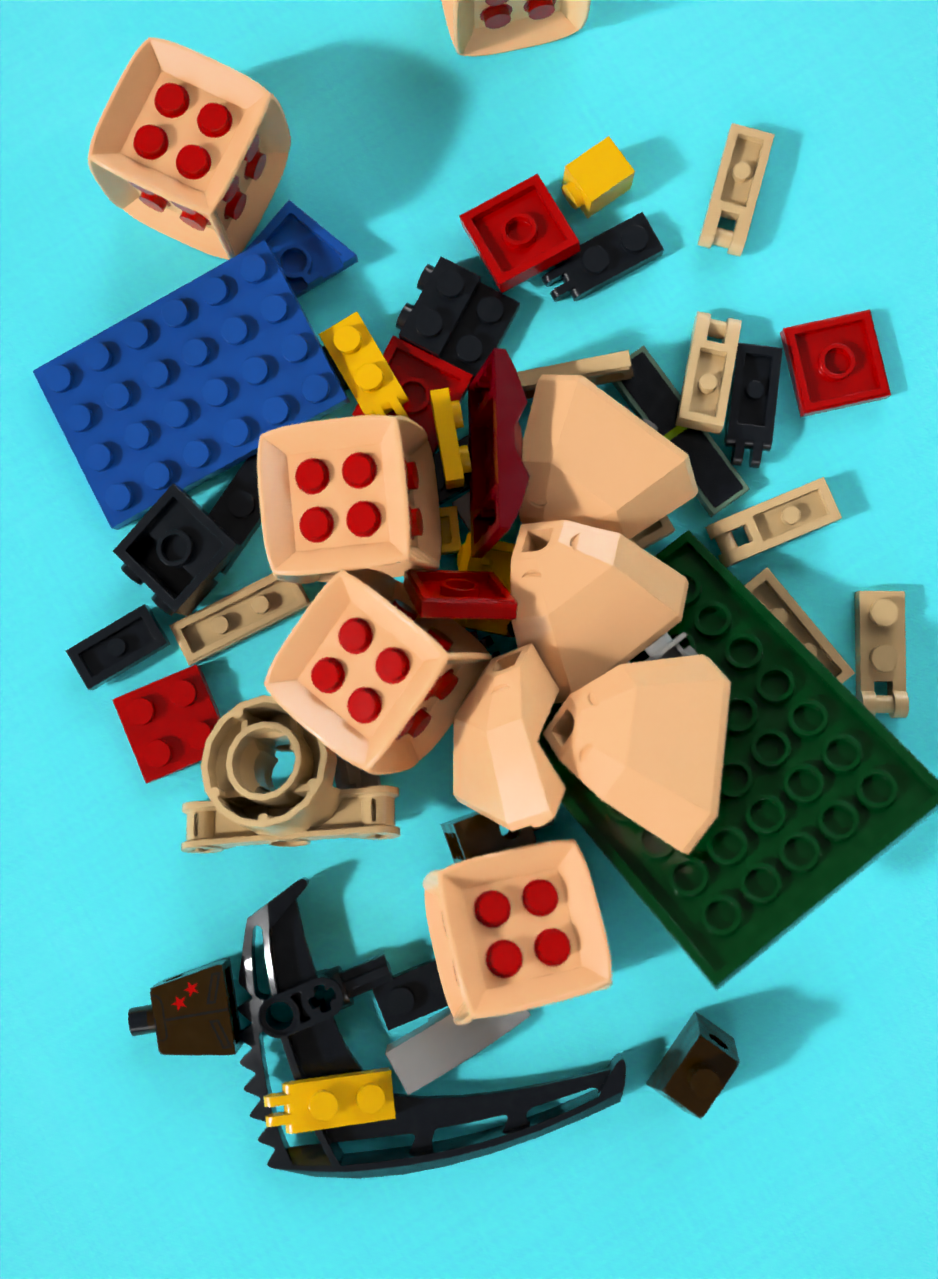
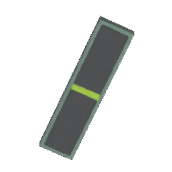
M643 345L630 355L634 375L632 379L612 382V384L637 417L654 423L658 427L657 432L689 455L698 487L696 498L710 517H712L746 493L750 488L708 432L675 425L681 395Z

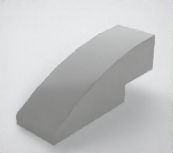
M448 1007L428 1018L427 1023L388 1044L385 1054L406 1093L410 1095L498 1040L530 1017L531 1014L529 1010H524L506 1015L473 1019L468 1024L456 1025L453 1021L454 1017Z

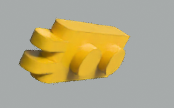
M357 311L318 334L365 415L387 416V413L394 410L397 416L409 418L402 407V404L409 401Z
M389 1067L288 1081L282 1083V1092L264 1095L265 1107L284 1105V1112L265 1115L266 1126L276 1127L285 1125L287 1134L396 1119L392 1074Z

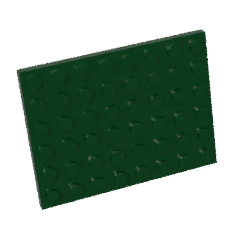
M687 530L654 557L686 577L689 582L682 621L666 633L673 639L685 632L687 636L678 642L681 647L685 649L690 645L697 654L709 657L731 682L717 818L691 852L685 854L601 800L558 759L543 735V732L563 703H553L551 713L546 719L537 742L566 788L561 803L717 991L938 810V779ZM643 650L630 662H642L650 656Z

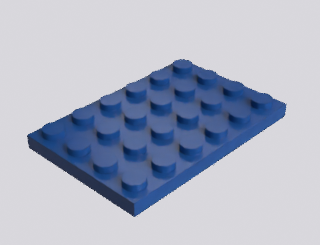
M265 240L33 370L110 527L116 530L144 516L173 483L180 486L185 492H188L257 454L261 434L288 425L317 421L350 403L270 245Z

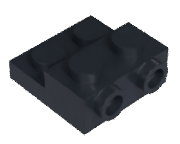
M440 257L435 267L427 264L421 273L417 289L422 292L416 304L406 303L396 322V327L401 329L399 338L472 374L474 379L493 349L499 348L520 308V302L481 283V276Z
M173 483L113 552L124 562L121 570L131 580L139 585L145 583L155 593L151 599L160 609L169 615L177 613L189 616L218 584L214 578L242 546L180 486Z

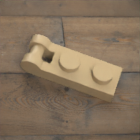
M735 123L731 124L699 235L698 246L710 249L712 245L727 248V254L741 256L775 134ZM720 217L736 221L734 230L731 231L717 227Z
M697 311L692 328L676 426L720 435L725 422L742 320L727 318L725 322L711 319V314ZM707 336L722 339V343L709 341Z
M822 477L716 521L705 528L710 540H716L721 551V555L718 558L727 568L842 519L826 480ZM743 527L749 542L738 547L732 531Z
M905 591L855 592L856 698L874 716L876 713H889L891 718H906L909 712V697L906 692ZM874 682H887V695H876Z

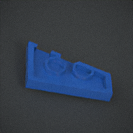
M290 200L247 248L249 249L265 240L270 245L297 298L358 262L357 255Z

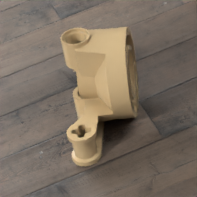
M259 696L240 702L218 720L208 736L201 762V772L204 790L211 801H192L182 804V812L187 814L186 841L181 844V851L204 854L217 853L237 846L261 844L295 847L308 845L311 843V840L337 838L384 840L397 838L400 836V828L395 826V799L399 797V788L388 785H373L352 789H338L334 787L333 781L337 764L336 753L289 715L272 696ZM276 751L294 752L295 762L293 771L288 780L276 790L272 782L273 768L278 762V758L275 757Z

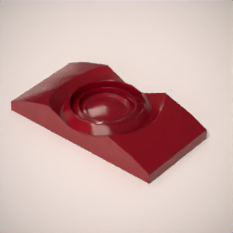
M501 348L493 349L468 387L469 455L472 472H470L471 558H483L511 528L521 508L530 478L522 461L523 439L519 419L527 404V399L514 364L506 349Z

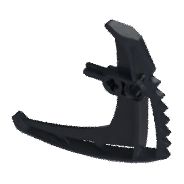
M306 877L297 880L249 916L245 928L238 980L239 984L252 997L240 1004L237 1010L251 1024L239 1031L237 1037L252 1047L240 1061L242 1066L255 1072V1075L245 1085L244 1090L260 1098V1101L250 1113V1117L265 1122V1115L277 1113L276 1107L264 1106V1095L272 1094L262 1031L270 1037L281 1038L294 1080L364 1071L345 1043L334 1016L340 1010L354 1005L353 997L394 980L390 964L384 954L345 971L340 966L316 971L305 937L297 897L309 884V880ZM257 925L262 929L270 994L261 993L257 983L255 963ZM323 984L325 990L330 988L334 990L330 1003H325L324 997L319 1000L315 997L319 985ZM284 1002L289 1005L293 1011V1019L287 1022L276 1020L271 1014V1004ZM618 1053L605 1069L541 1084L466 1095L416 1096L393 1093L396 1119L316 1130L315 1133L320 1142L319 1144L290 1147L282 1126L266 1127L259 1136L258 1141L275 1149L268 1160L267 1166L273 1169L314 1177L359 1179L404 1175L445 1167L489 1155L538 1138L619 1103L624 1091L626 1065L622 1055ZM589 1088H596L566 1103L527 1117L528 1111L533 1107ZM501 1115L508 1116L505 1124L502 1126L432 1142L434 1132L438 1128L475 1122ZM404 1134L415 1135V1140L411 1146L346 1154L343 1153L337 1143Z

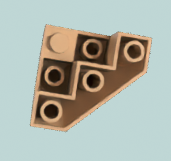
M542 374L538 379L523 436L522 461L530 478L519 510V518L522 524L567 520L620 533L627 539H631L697 495L698 487L689 455L583 375Z
M567 520L521 524L511 558V595L518 603L516 619H511L517 647L520 648L530 643L533 644L560 689L554 703H564L570 694L616 666L626 664L681 622L689 582L686 577L620 533Z
M532 643L492 658L465 696L454 716L453 795L458 802L510 831L530 825L532 827H540L555 818L566 790L537 742L560 689Z
M703 654L620 664L570 694L543 732V735L558 759L601 800L680 852L689 854L718 816L731 682L715 663Z

